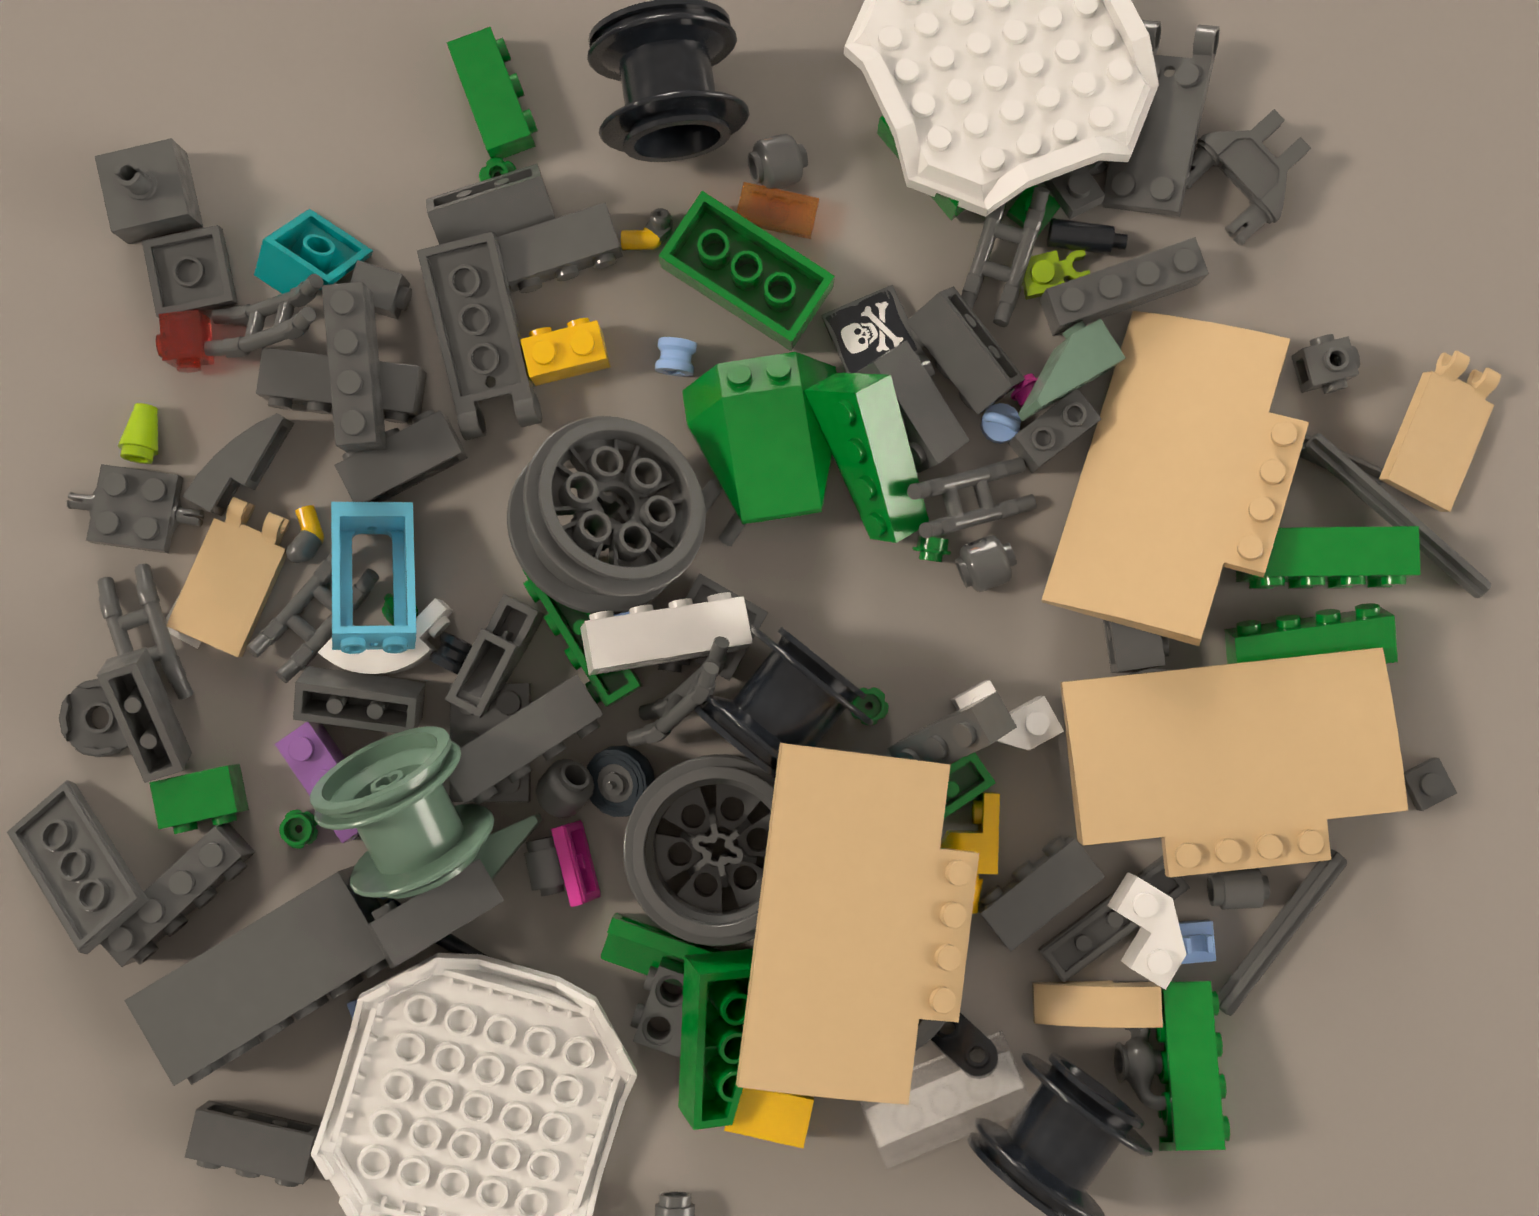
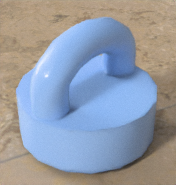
M998 403L992 405L981 418L980 426L982 433L986 439L993 443L1002 444L1009 442L1020 430L1021 420L1018 415L1019 413L1009 404Z

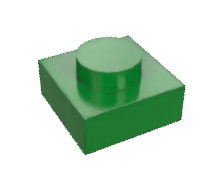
M1038 185L1026 188L1006 214L1007 217L1022 228H1024L1023 225L1031 203L1034 187ZM1050 194L1037 238L1060 209V205Z

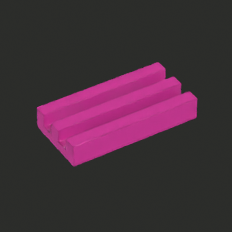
M579 820L552 828L551 832L570 906L582 905L601 897L583 822Z

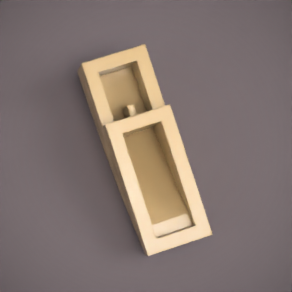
M1112 980L1067 981L1065 983L1032 982L1035 1024L1100 1028H1163L1161 987L1154 982L1114 983Z

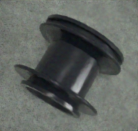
M652 0L642 2L611 13L600 20L589 33L588 42L590 49L588 50L587 60L590 67L596 73L606 78L621 81L625 106L615 110L606 117L599 128L601 141L607 146L625 152L629 157L647 162L680 161L698 157L718 149L747 122L750 115L749 108L743 100L731 94L715 91L712 66L724 60L737 43L736 31L731 26L729 14L717 4L705 0Z
M752 627L751 631L772 648V652L733 700L719 697L713 693L712 696L707 697L706 700L708 702L705 706L699 705L694 709L716 732L773 778L776 777L780 743L816 747L846 708L867 725H873V720L851 703L858 696L864 700L867 695L783 627H780L778 630L782 635L778 644L757 627Z
M1023 1053L1021 1056L1023 1063L1041 1081L1040 1085L1008 1129L989 1119L976 1118L974 1123L979 1133L971 1132L967 1139L969 1146L982 1162L1002 1181L1047 1216H1105L1101 1207L1086 1190L1120 1143L1143 1156L1153 1155L1152 1148L1148 1142L1133 1129V1127L1141 1129L1145 1124L1144 1121L1113 1092L1062 1056L1051 1053L1048 1058L1052 1063L1051 1066L1032 1054Z

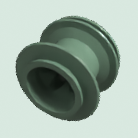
M436 726L412 728L375 741L340 761L320 778L313 787L310 794V802L315 809L314 819L317 824L329 830L356 828L367 848V851L354 866L350 876V886L356 894L372 898L387 897L399 899L416 896L432 890L449 881L470 865L480 851V847L489 837L494 825L492 812L488 808L480 805L477 806L476 804L453 805L443 785L444 781L457 767L461 757L459 745L451 741L448 732L443 728Z

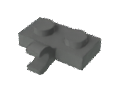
M1097 161L1043 183L1050 190L1068 218L1072 219L1103 202L1105 194L1092 176L1105 171L1108 165L1105 161Z

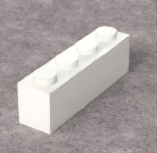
M730 592L710 595L707 597L708 602L693 604L691 598L669 602V608L654 610L653 605L648 604L632 607L629 609L630 614L614 616L613 611H601L590 614V620L585 621L580 628L588 674L595 675L709 656L713 641L718 636L729 640L730 645L727 653L745 650L753 644L744 596L732 598Z

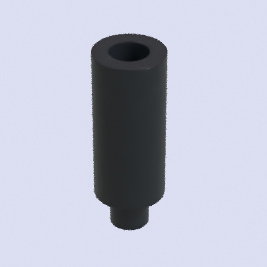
M1052 218L1048 230L1047 246L1110 254L1112 248L1126 249L1128 234L1115 233V227L1110 225Z

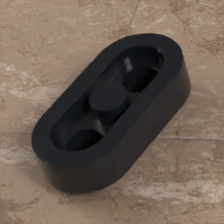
M960 1013L959 1022H952L955 1025V1030L951 1034H943L939 1030L931 1041L967 1076L975 1079L986 1078L997 1067V1049L989 1038ZM975 1049H981L985 1053V1058L983 1061L976 1063L970 1059V1053Z

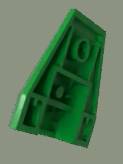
M798 352L718 363L682 390L687 427L742 525L822 512L832 453L804 390L836 374L835 366Z

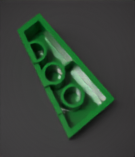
M836 373L805 389L806 397L869 538L897 543L918 531L922 523L929 522L924 499L913 500L908 496L907 490L909 485L919 483L891 375Z
M753 949L684 955L678 1108L693 1130L732 1125L743 1090V1088L736 1085Z
M1211 981L1170 982L1166 990L1161 987L1163 1028H1156L1157 1042H1164V1051H1160L1162 1072L1157 1076L1161 1084H1165V1092H1162L1161 1096H1164L1166 1101L1165 1111H1158V1117L1162 1118L1166 1126L1167 1135L1159 1136V1151L1226 1150L1225 1141L1230 1140V1123L1228 1117L1223 1116L1221 1099L1226 1098L1227 1087L1224 1074H1219L1218 1057H1221L1223 1054L1220 1032H1215L1214 1016L1219 1014L1218 994L1216 991H1212Z

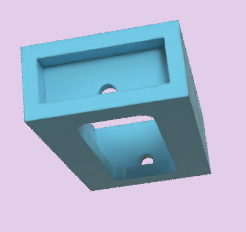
M331 502L332 650H341L347 654H359L365 650L383 649L387 653L396 654L405 652L407 649H415L416 598L413 502ZM385 534L392 539L394 626H353L352 539L355 535Z

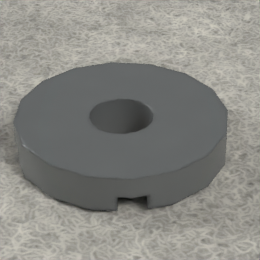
M88 680L77 685V688L71 694H68L62 702L59 714L61 733L66 741H69L76 748L75 750L81 754L93 757L115 755L126 749L128 745L99 680ZM98 707L105 708L109 714L108 724L102 729H98L92 723V713Z

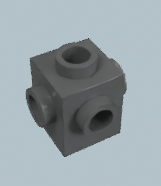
M1327 334L1309 341L1311 346L1302 348L1291 356L1301 393L1323 388L1324 394L1336 392L1347 388V381L1359 375L1360 356L1357 348L1351 346L1349 336L1334 339L1333 334Z

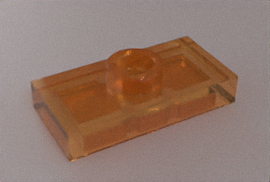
M743 182L737 213L761 229L811 239L820 198L779 189H769L766 186Z

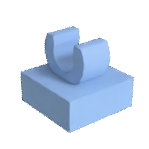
M1207 919L1179 922L1187 954L1181 964L1217 961L1213 921Z

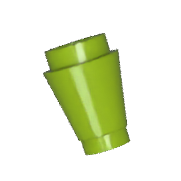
M144 403L134 404L133 411L118 444V447L121 449L120 457L122 459L139 464L153 463L154 456L159 454V409L157 407Z

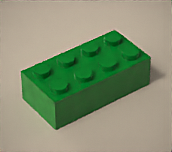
M704 191L700 192L658 256L662 269L789 351H792L834 287L835 276Z
M1419 526L1278 528L1264 578L1236 570V582H1249V589H1273L1277 586H1285V582H1288V589H1310L1313 586H1324L1325 582H1328L1329 589L1353 588V586L1366 585V581L1367 588H1391L1393 585H1406V578L1421 575Z

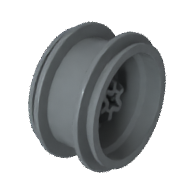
M595 416L576 420L564 425L551 434L538 448L532 460L516 479L507 506V529L511 547L520 566L530 580L557 602L569 608L590 614L601 611H613L614 614L629 612V609L632 607L645 605L656 598L694 560L703 540L706 522L704 497L699 481L692 467L675 445L655 430L643 424L611 416ZM575 468L578 472L573 473L568 469ZM570 488L577 489L578 498L575 497ZM617 494L622 496L628 504L624 505V503L619 498H617ZM573 515L574 517L570 523L562 526L557 516ZM585 529H587L588 532H589L591 535H593L594 537L590 536V535L585 531ZM651 541L657 545L656 552L650 545ZM626 543L635 544L636 549L630 548ZM607 548H609V564L598 560L601 551H605Z
M712 754L684 761L664 772L646 788L633 807L628 819L623 842V859L627 880L632 893L645 913L656 924L685 941L707 946H727L747 942L755 938L764 870L756 862L757 856L765 857L766 847L762 849L751 847L748 843L747 835L755 828H762L768 832L771 813L752 824L747 819V816L760 801L771 811L775 778L750 759L728 754ZM716 784V807L708 808L701 786ZM730 797L740 799L745 808L742 816L736 819L726 817L722 812L724 800ZM688 805H698L705 812L704 822L699 826H691L685 822L683 811ZM662 818L684 829L681 836L657 833ZM719 827L727 828L732 832L728 834L724 831H719ZM711 829L712 833L707 834L706 832ZM718 838H723L726 840L724 847L737 855L722 853L720 858L716 859L712 857L713 850L700 841L715 843ZM736 838L738 840V844L734 843V840ZM677 842L687 844L691 850V859L686 863L675 862L670 856V847ZM749 866L754 869L757 874L756 881L746 887L739 885L734 879V872L737 868ZM687 869L691 877L676 894L666 881ZM703 873L713 875L718 884L716 890L709 894L700 892L695 885L697 876ZM731 885L739 908L722 911V887Z

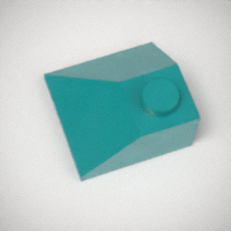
M308 209L263 239L254 276L282 294L297 287L311 274L319 275L323 280V285H332L352 271L356 266L357 260L364 262L370 258L373 250L316 212Z

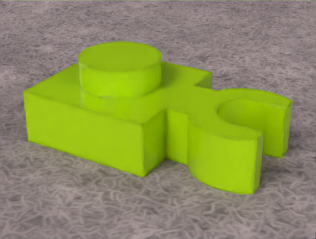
M1057 250L1031 256L1022 283L1025 299L1040 297L1047 288L1065 283V279L1070 281L1090 274V270L1077 272L1072 265L1074 261L1084 259L1086 256L1085 251H1073L1062 261H1059Z

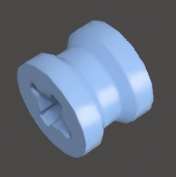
M677 337L659 338L657 347L661 353L660 359L655 362V371L672 376H693L694 366L691 363V358L696 352L697 343Z

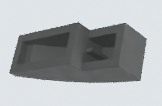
M278 413L256 423L231 440L212 457L194 478L183 497L211 513L222 516L241 484L256 490L294 423Z
M503 594L487 628H481L445 700L482 718L516 668L545 614L511 596Z

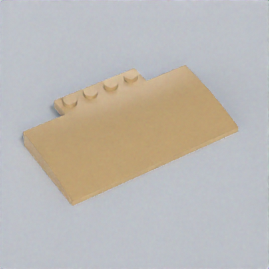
M1140 311L1132 312L1121 346V351L1126 358L1115 366L1100 413L1101 420L1097 423L1043 593V603L1200 647L1223 567L1264 578L1309 422L1270 413L1290 343L1289 338L1183 317Z
M1383 648L1060 682L1077 841L1083 846L1161 837L1165 875L1167 877H1179L1331 860L1327 819L1408 811L1398 728Z
M780 743L736 1080L738 1087L824 1098L909 1105L919 1019L959 1022L979 853L940 848L950 764Z

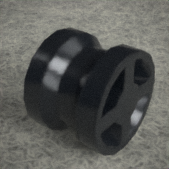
M443 631L440 636L441 645L437 651L432 652L429 660L458 675L473 645Z

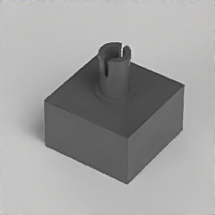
M172 138L95 156L110 230L127 244L203 227L187 152Z

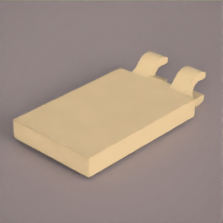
M1458 350L1454 351L1452 356L1445 352L1442 353L1437 360L1435 372L1422 373L1379 477L1380 481L1440 512H1451L1494 407V404L1485 399L1497 387L1501 378V374L1485 368L1483 373L1476 369L1472 370L1467 383L1458 379L1466 370L1470 361L1469 356Z
M233 497L227 508L225 522L216 518L213 519L168 620L167 627L236 657H243L246 646L249 644L287 558L286 548L279 545L289 527L290 520L269 512L263 523L262 532L246 525L255 505Z

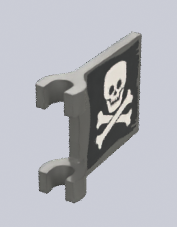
M893 285L821 315L846 373L858 372L887 351L907 340L932 381H935L933 366L921 345L912 336V328L906 322L908 317Z

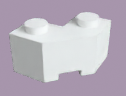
M986 680L950 700L956 711L996 692L991 681ZM1037 696L1009 712L1017 728L996 742L1029 751L1064 732L1045 696Z
M1127 872L1107 905L1141 926L1121 961L1132 970L1166 990L1187 955L1173 898L1139 877Z

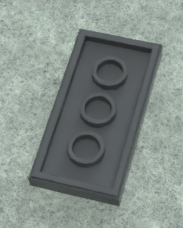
M66 780L7 831V834L79 953H90L149 901L74 782Z

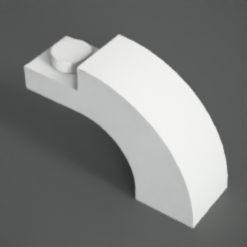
M435 598L417 616L415 649H407L405 652L396 654L387 653L383 649L365 650L359 654H347L341 650H332L331 638L318 653L334 665L353 672L376 675L403 672L429 659L432 652L437 651L427 639L430 636L433 638L438 637L449 626L451 621L448 617L452 614L453 610L443 600Z

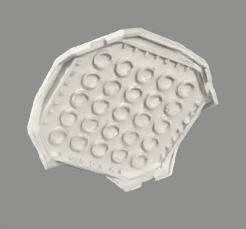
M865 0L844 46V55L862 70L894 137L906 186L933 197L938 193L959 201V207L985 217L1026 188L1097 161L1128 162L1159 86L1150 36L1131 0Z
M437 953L359 995L349 1035L311 1156L325 1180L329 1179L340 1197L339 1204L346 1216H592L602 1174L626 1099L637 1078V1069L597 997L559 976L485 955Z

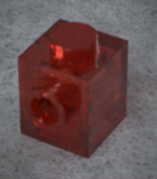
M199 310L159 314L160 334L156 335V349L162 361L177 368L178 372L184 373L201 371L202 365L214 364V356H206L204 352L205 341H212L211 319Z

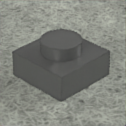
M1433 757L1404 772L1405 787L1416 810L1424 811L1457 794L1439 758Z

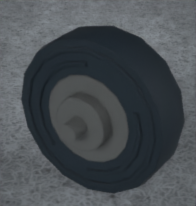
M626 745L610 746L595 754L587 765L595 786L590 800L602 813L612 817L630 816L639 797L655 780L654 771L648 759L637 749Z

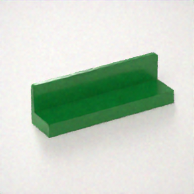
M615 913L607 931L608 936L601 953V959L648 975L651 966L659 967L662 957L684 964V955L724 951L711 946L685 941L666 930ZM667 979L664 981L683 988L682 983L677 979Z

